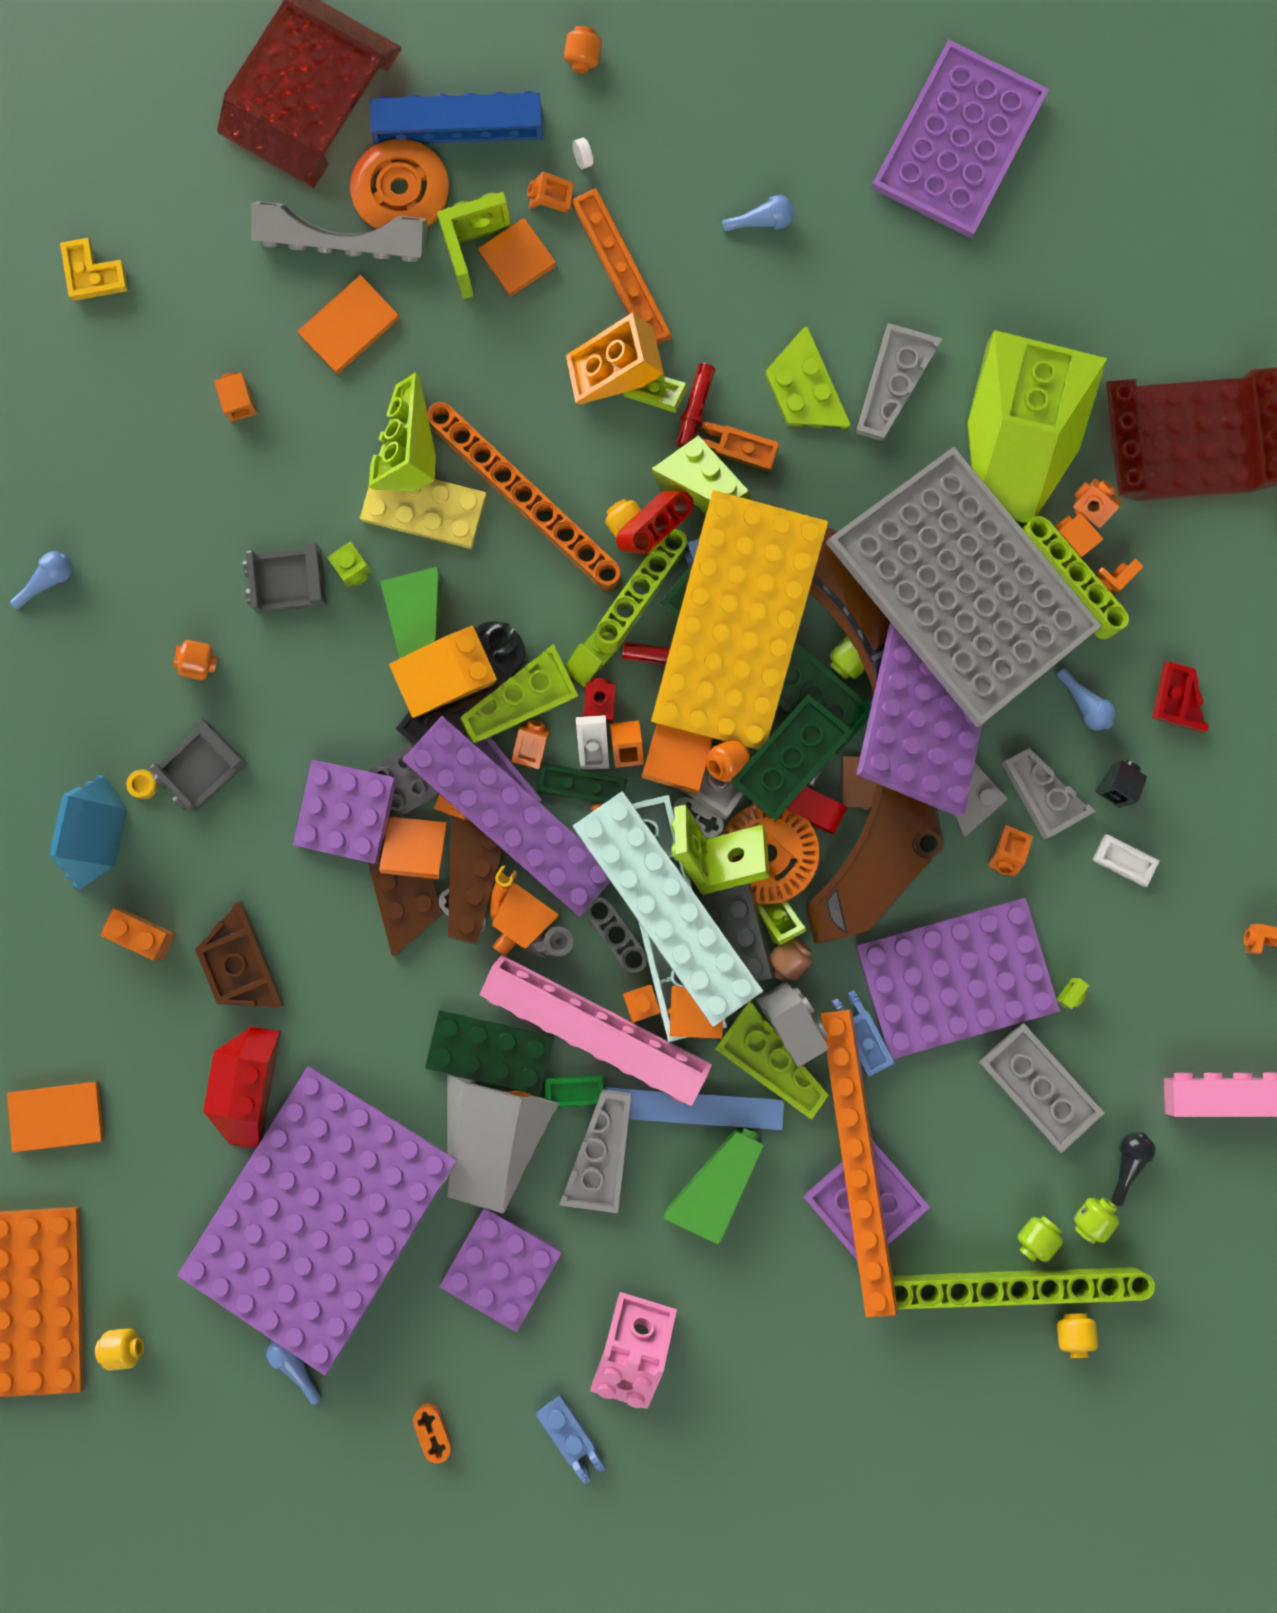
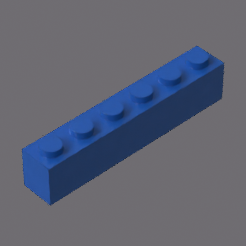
M522 91L518 94L494 92L489 95L465 93L461 96L437 94L432 97L409 95L403 98L380 96L379 98L370 99V132L375 145L391 139H409L421 144L543 140L540 93H533L531 91Z

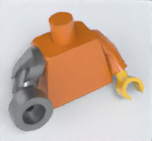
M503 865L496 874V883L490 897L489 915L493 920L492 926L502 932L492 947L505 957L516 943L530 954L545 958L549 955L564 956L568 954L574 945V937L568 929L560 926L553 927L546 935H543L560 915L514 883L513 880L517 876L515 870L511 877L505 876L503 873L505 866Z

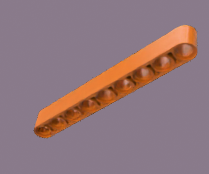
M438 402L429 408L428 420L435 434L596 586L603 591H612L618 587L621 580L620 567L605 551L450 405ZM440 415L449 416L448 421L443 424L435 422ZM459 435H469L470 438L467 442L462 444L456 442V438ZM486 453L490 455V459L485 463L476 461L480 454ZM505 472L511 475L510 480L507 482L497 481V477L501 473ZM522 492L532 494L531 499L527 502H520L517 500V497ZM544 511L553 514L551 520L547 522L538 520V516ZM563 531H570L574 534L573 538L567 542L561 541L558 536ZM585 550H590L595 554L594 558L590 561L581 560L579 555ZM604 570H612L616 576L611 581H604L600 578V574Z

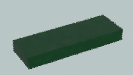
M541 763L536 792L604 804L622 791L625 794L627 778Z

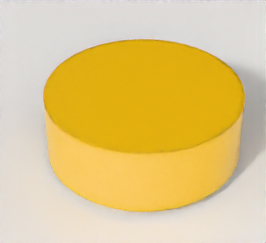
M142 769L132 772L126 782L128 792L138 799H149L154 796L158 790V783L152 777L154 774Z

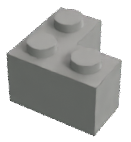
M784 981L756 998L767 1020L777 1032L787 1052L798 1067L829 1049L824 1038L828 1037V1034L820 1021L816 1023L813 1021L811 1014L815 1013V1011L798 987L792 989L787 981Z

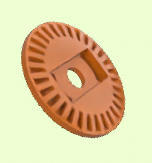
M391 139L376 144L361 156L351 175L350 193L359 216L373 229L386 225L398 216L427 218V227H429L438 219L437 211L444 210L449 196V180L444 164L430 148L409 139ZM380 171L376 181L377 192L372 194L375 175ZM402 179L408 183V189L405 193L396 194L391 190V185L395 180ZM421 181L427 182V188L424 197L419 203H417L422 193Z
M754 804L741 810L731 818L721 835L763 824L767 831V845L776 847L777 857L769 862L770 878L752 882L751 884L756 903L765 905L782 903L799 895L814 878L820 859L818 837L807 819L786 810L775 822ZM744 854L737 855L732 862L741 860ZM792 859H797L794 867L787 875L776 881V876L787 870Z

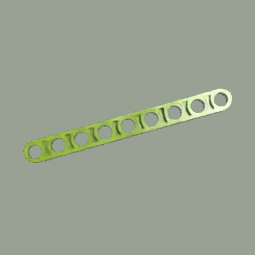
M1135 1267L893 1276L894 1287H904L903 1295L896 1299L898 1309L1143 1301L1152 1297L1155 1292V1283L1151 1276ZM1141 1277V1287L1137 1290H1132L1134 1279ZM1112 1278L1111 1288L1108 1291H1102L1103 1281ZM1082 1279L1083 1285L1081 1290L1072 1292L1073 1282ZM1052 1280L1053 1288L1051 1291L1042 1293L1041 1287L1043 1283ZM1018 1281L1023 1282L1022 1291L1019 1294H1012V1285ZM988 1282L993 1283V1291L989 1295H981L982 1286ZM955 1284H963L964 1290L962 1294L956 1297L951 1296L952 1287ZM925 1285H933V1294L927 1298L921 1297V1289Z

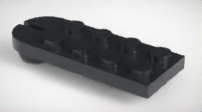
M490 621L475 628L497 678L496 682L492 686L412 719L410 712H408L396 727V730L416 745L436 721L443 716L466 737L467 733L460 721V717L494 692L509 678L513 677L522 666L525 658V647L520 635L513 628L510 631V638L501 649L496 650L497 645L511 629L509 624Z

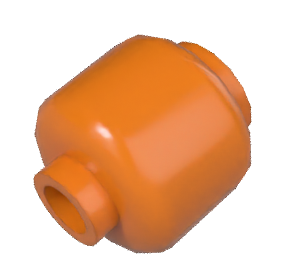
M576 26L574 31H570L566 36L563 57L565 62L572 66L571 70L573 72L587 74L589 69L596 68L599 65L602 40L596 35L597 31L592 28Z
M185 640L182 646H176L172 667L177 668V674L181 677L203 681L207 678L209 672L215 673L218 656L212 655L213 649L209 644Z
M735 739L725 741L709 751L707 769L714 778L722 782H730L750 760V751Z

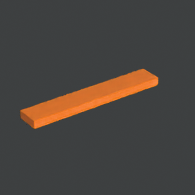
M597 188L573 198L571 205L627 314L629 315L633 312L653 326L657 345L672 339V334Z

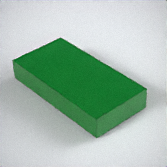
M604 1074L545 1078V1098L558 1102L557 1108L596 1106L602 1090H605Z

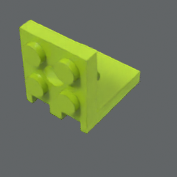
M504 191L500 193L490 192L483 195L480 199L470 202L460 201L453 207L437 211L443 237L463 299L473 297L474 294L459 244L506 230L511 226Z
M686 804L674 807L675 820H672L671 826L675 836V843L672 844V853L675 860L680 861L683 865L686 877L693 880L702 895L770 878L767 831L763 824L707 839ZM744 854L741 860L732 862L737 855Z

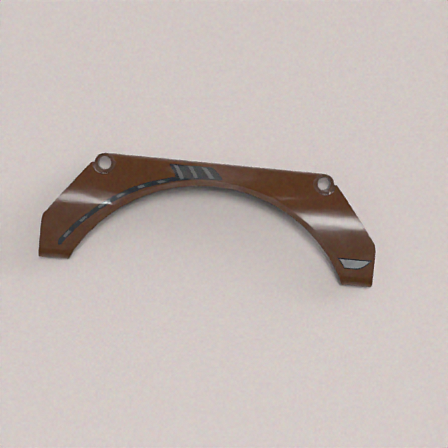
M827 527L809 594L829 611L847 634L864 665L874 694L890 621L826 544L827 540L837 533V531ZM877 784L872 808L852 852L832 880L806 904L814 944L868 933L907 887L929 865L932 857L939 855L943 851L945 846L936 807ZM928 835L934 836L938 841L937 848L932 852L926 851L922 845L923 839Z

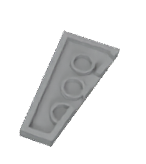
M887 323L855 434L880 441L884 440L940 345L942 338Z
M602 1090L560 1201V1206L611 1213L619 1212L632 1093Z

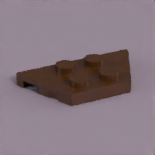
M381 851L379 864L368 862L390 951L392 956L398 955L411 941L423 933L429 925L443 915V911L439 906V896L434 879L381 874L379 870L382 857Z
M243 901L236 902L227 916L218 922L212 929V933L195 949L215 1001L221 1005L281 1008L285 1005Z

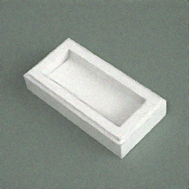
M1108 834L1104 835L1092 859L1093 862L1143 887H1148L1160 860Z

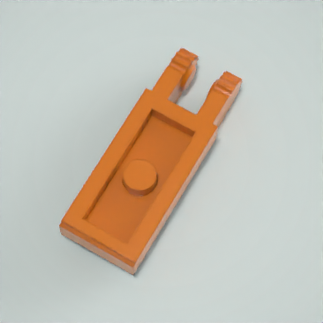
M703 422L701 427L703 432L721 437L719 444L702 439L717 456L771 473L780 446L779 442L727 425L723 427Z

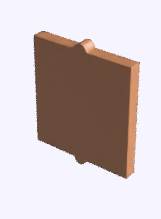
M843 756L841 804L847 808H862L864 811H867L869 808H872L877 783L856 775L860 757Z

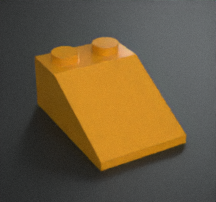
M633 312L566 355L575 402L579 405L640 389L664 375L653 326Z
M473 625L447 635L389 664L412 719L492 686L497 680Z

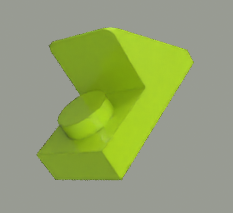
M596 630L584 644L580 643L565 666L568 675L584 689H586V682H591L618 651V649L611 653L600 651L595 645ZM609 632L601 634V637L607 641L615 639Z
M787 901L766 905L756 903L759 916L768 928L773 943L781 945L806 932L804 925Z

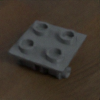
M412 742L368 770L372 773L397 778L390 810L393 817L401 818L426 801H433L439 796L436 790L402 761L414 747Z

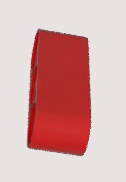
M662 491L620 529L616 537L618 548L626 553H649L691 514L693 510L691 495L684 491Z
M808 787L787 808V811L807 819L811 825L835 835L847 810V807Z

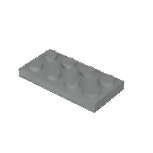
M1024 1023L1019 1024L978 1062L1059 1153L1067 1149L1105 1114Z

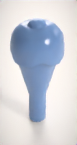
M772 196L768 198V202L742 216L723 220V230L727 232L742 227H774L775 230L782 229L792 222L795 206L786 196Z
M57 551L44 554L39 559V566L26 587L10 601V604L15 609H20L36 594L58 583L64 584L73 574L70 558L66 554Z
M1066 668L1058 671L1057 677L1070 690L1084 717V724L1094 731L1111 728L1117 714L1114 705L1108 699L1103 700L1078 683Z
M271 1340L266 1350V1358L273 1369H279L296 1383L311 1404H317L321 1400V1395L311 1382L304 1361Z

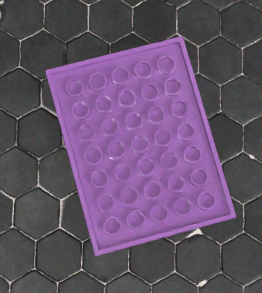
M307 1066L177 1276L326 1376L333 1368L458 1160L313 1067Z

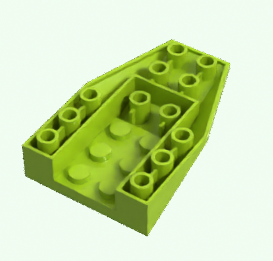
M994 330L986 345L967 422L971 468L1014 520L1018 523L1027 524L1032 518L1038 516L1080 450L1107 358Z

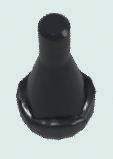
M1143 1132L1127 1134L1120 1144L1119 1180L1111 1202L1117 1206L1123 1205L1130 1185L1145 1165L1153 1161L1155 1156V1144Z

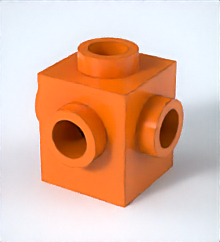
M1095 478L1090 484L1084 482L1075 492L1074 496L1076 499L1073 507L1076 509V515L1082 513L1088 521H1091L1100 529L1120 508L1122 500L1114 494L1116 490L1112 485L1104 480L1100 482Z

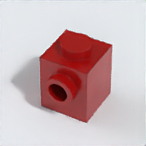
M594 678L593 683L586 682L583 717L605 715L606 723H613L616 684H610V680L603 678Z

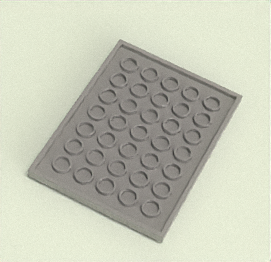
M952 447L826 542L977 728L1102 626L955 447Z

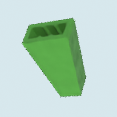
M437 567L380 581L399 658L439 640L442 578Z
M745 1127L742 1132L734 1129L666 1208L664 1219L719 1245L764 1146L763 1142L758 1140L760 1135Z

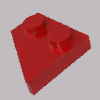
M1170 661L1163 663L1152 719L1198 732H1208L1209 725L1208 722L1204 723L1200 707L1204 703L1202 694L1198 690L1199 681L1195 668Z

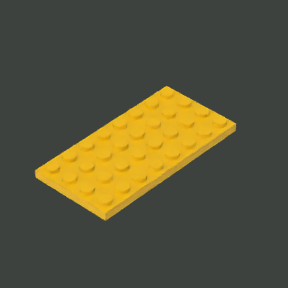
M712 490L651 722L722 741L735 739L745 747L756 750L763 746L769 738L828 521Z

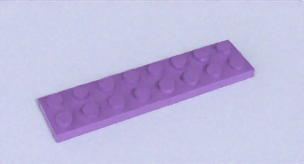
M443 716L436 721L402 759L408 767L578 917L586 911L591 900L597 898L611 882L580 838Z

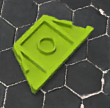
M806 326L765 371L766 380L786 426L801 427L807 425L811 428L822 429L823 426L840 427V430H847L851 424L808 326Z

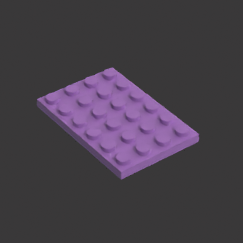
M948 39L872 183L871 189L972 239L1049 89Z
M890 622L856 775L959 817L964 815L966 811L982 725L977 728Z
M1026 898L856 945L880 1032L892 1059L1060 1012Z

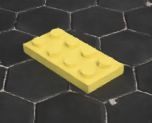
M436 479L415 492L373 490L368 487L360 519L362 522L472 549L487 494L484 491Z

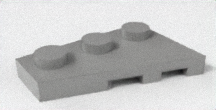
M1030 748L1001 763L1044 840L1096 812L1089 804L1085 805L1070 786L1066 787L1054 775L1055 772Z
M707 763L698 794L681 790L724 820H727L743 797V794L731 785L730 782H722L714 778L707 769Z
M976 763L974 764L965 814L959 817L954 815L962 838L966 837L1008 800Z

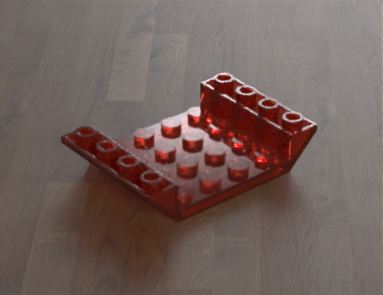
M284 0L225 91L217 132L282 171L315 188L329 166L325 157L329 146L378 69L380 68L388 72L402 48L320 0Z
M1277 368L1253 369L1243 378L1145 386H1137L1136 379L1106 382L1118 496L1135 501L1249 493L1277 486Z

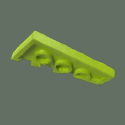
M552 644L537 658L533 659L513 677L509 678L494 692L460 717L467 736L473 744L479 743L578 697L555 645Z

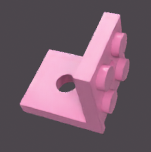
M620 1292L605 1349L590 1392L597 1393L605 1399L613 1398L625 1402L634 1408L648 1409L664 1371L677 1309ZM638 1324L643 1325L648 1329L649 1333L639 1334L635 1331L634 1326Z

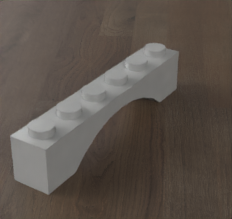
M257 201L251 204V240L260 241V246L278 247V243L288 244V248L292 250H306V246L316 247V251L321 253H334V249L345 250V255L362 256V252L373 253V257L378 259H390V255L401 256L402 261L418 262V258L426 255L427 218L398 216L386 225L373 231L359 234H342L328 231L309 223L297 215L287 204Z

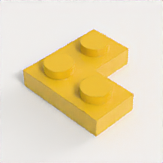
M89 238L60 243L68 295L72 301L129 291L125 266L121 259L95 264L92 242Z

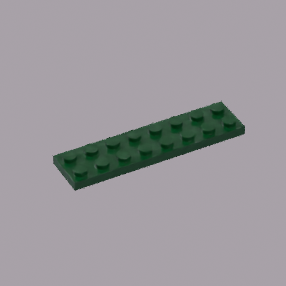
M692 565L660 601V604L676 618L679 617ZM795 641L778 705L791 714L807 694L812 696L854 731L851 737L837 751L836 754L838 755L869 719L871 706Z

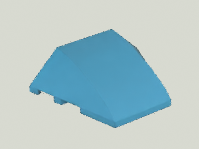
M102 775L96 776L95 782H85L84 788L76 787L62 795L49 856L59 869L66 870L65 877L73 880L72 886L78 890H81L115 867L126 817V807L106 777Z

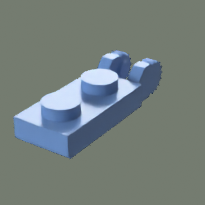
M853 990L848 993L850 1003L858 1013L853 1018L860 1064L867 1077H870L895 1063L869 1012L864 1009L856 992ZM838 999L831 1001L835 1011L845 1010L843 1004Z
M561 1394L536 1412L537 1418L584 1484L591 1481L588 1470L580 1461V1458L588 1454L593 1466L599 1473L607 1469L604 1461L595 1449V1443Z

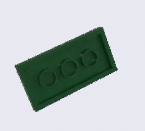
M807 694L730 783L776 822L851 737L854 731L812 696Z
M439 1010L425 1069L541 1095L554 1036Z

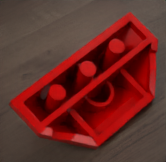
M251 1026L213 1052L203 1112L230 1145L256 1149L263 1138L281 1034L279 1030Z

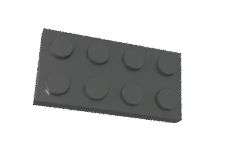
M690 878L694 894L756 982L775 977L752 884L748 883L702 895Z

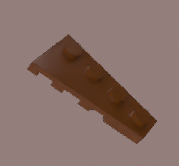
M451 817L448 938L478 945L503 850L472 822Z

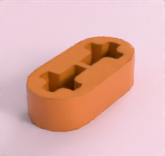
M424 1403L416 1410L413 1425L426 1459L434 1464L443 1463L451 1453L452 1440L440 1409L435 1404ZM423 1412H427L428 1416L434 1415L435 1417L431 1423L433 1429L431 1431L427 1422L421 1423L420 1421L423 1417ZM433 1436L436 1437L439 1445H445L442 1454H439L437 1450H431L434 1444Z

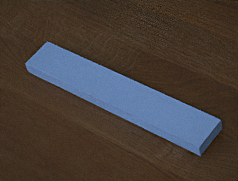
M607 1087L606 1089L632 1093L631 1120L782 1130L783 1099L698 1093L692 1106L676 1101L671 1095L660 1090Z

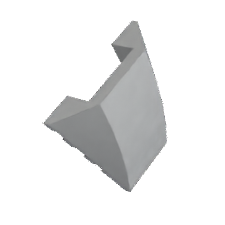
M447 1074V1153L458 1160L447 1177V1197L504 1213L559 1103L536 1096L524 1098L476 1085V1080Z

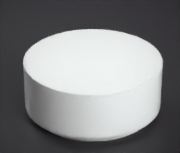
M585 138L574 140L572 147L578 166L582 170L593 165V154L588 141Z

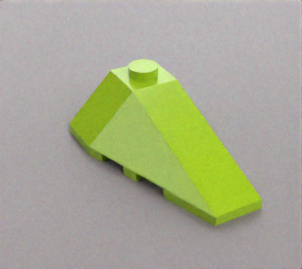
M416 372L395 385L386 414L390 418L389 424L385 431L380 432L378 440L382 442L379 455H373L370 464L368 487L373 490L415 492L435 480L436 455L420 375Z

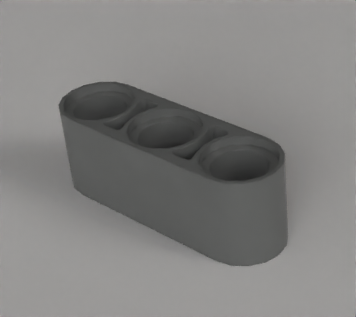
M604 898L591 900L587 906V916L619 963L630 973L642 971L647 963L646 953L612 904ZM597 903H604L608 907V915L602 920L595 919L592 915V908ZM614 927H620L625 931V940L620 944H614L609 940V931ZM631 951H637L642 955V964L637 968H631L625 962L626 955Z

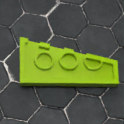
M750 1001L747 1002L714 1049L812 1120L829 1095L805 1066L798 1067L774 1029L756 1010L755 1006Z

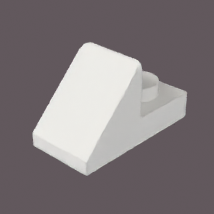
M605 715L576 717L580 770L608 769L609 757Z

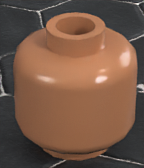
M797 937L777 945L769 954L775 977L781 981L785 979L797 981L813 963L811 957L813 952L810 947Z

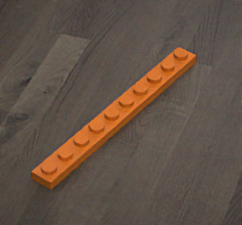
M850 1009L821 1013L822 1026L828 1034V1037L824 1038L829 1047L826 1053L866 1317L896 1316L898 1308L853 1011Z

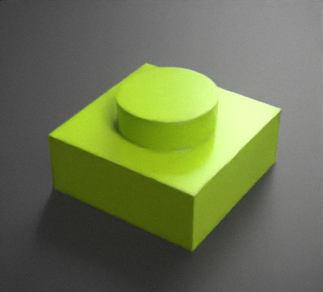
M1071 978L1057 997L1058 1004L1066 1009H1073L1074 1006L1076 1008L1079 1007L1086 999L1087 993L1085 991L1090 985L1080 978Z

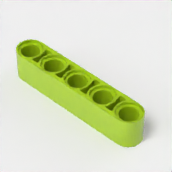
M1042 516L1032 518L1022 528L1023 531L1102 625L1093 634L1099 639L1108 640L1123 630L1129 623L1128 613L1049 520Z
M675 528L649 552L601 619L595 633V645L600 651L611 653L619 648L678 565L687 544L686 535L681 530ZM674 542L679 548L676 550L670 549L666 546V543ZM653 564H658L661 567H663L664 570L661 572H655L650 568V566ZM638 586L644 587L648 593L644 595L637 594L634 588ZM621 609H627L632 615L624 618L617 612ZM611 632L616 638L607 641L601 637V634Z

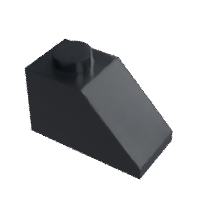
M1120 760L1113 763L1095 792L1119 808L1135 804L1141 797L1147 776L1140 772L1141 768L1134 762Z

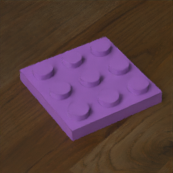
M311 760L293 845L379 864L397 778Z
M872 1140L889 1245L930 1207ZM842 1161L808 1190L803 1197L857 1260Z
M484 1208L439 1287L517 1333L559 1259L562 1250L501 1214Z

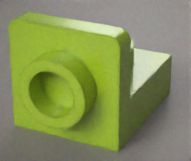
M351 541L327 557L348 588L352 585L358 586L368 579V574L372 572Z

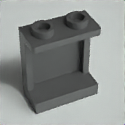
M316 543L304 544V549L256 554L253 550L246 551L247 560H243L245 577H249V588H246L245 592L247 604L251 605L257 613L327 606L322 551Z
M201 718L192 726L195 731L160 764L153 763L150 766V769L155 773L152 776L153 779L163 789L168 787L175 794L172 799L183 810L188 808L198 811L248 764L208 721Z

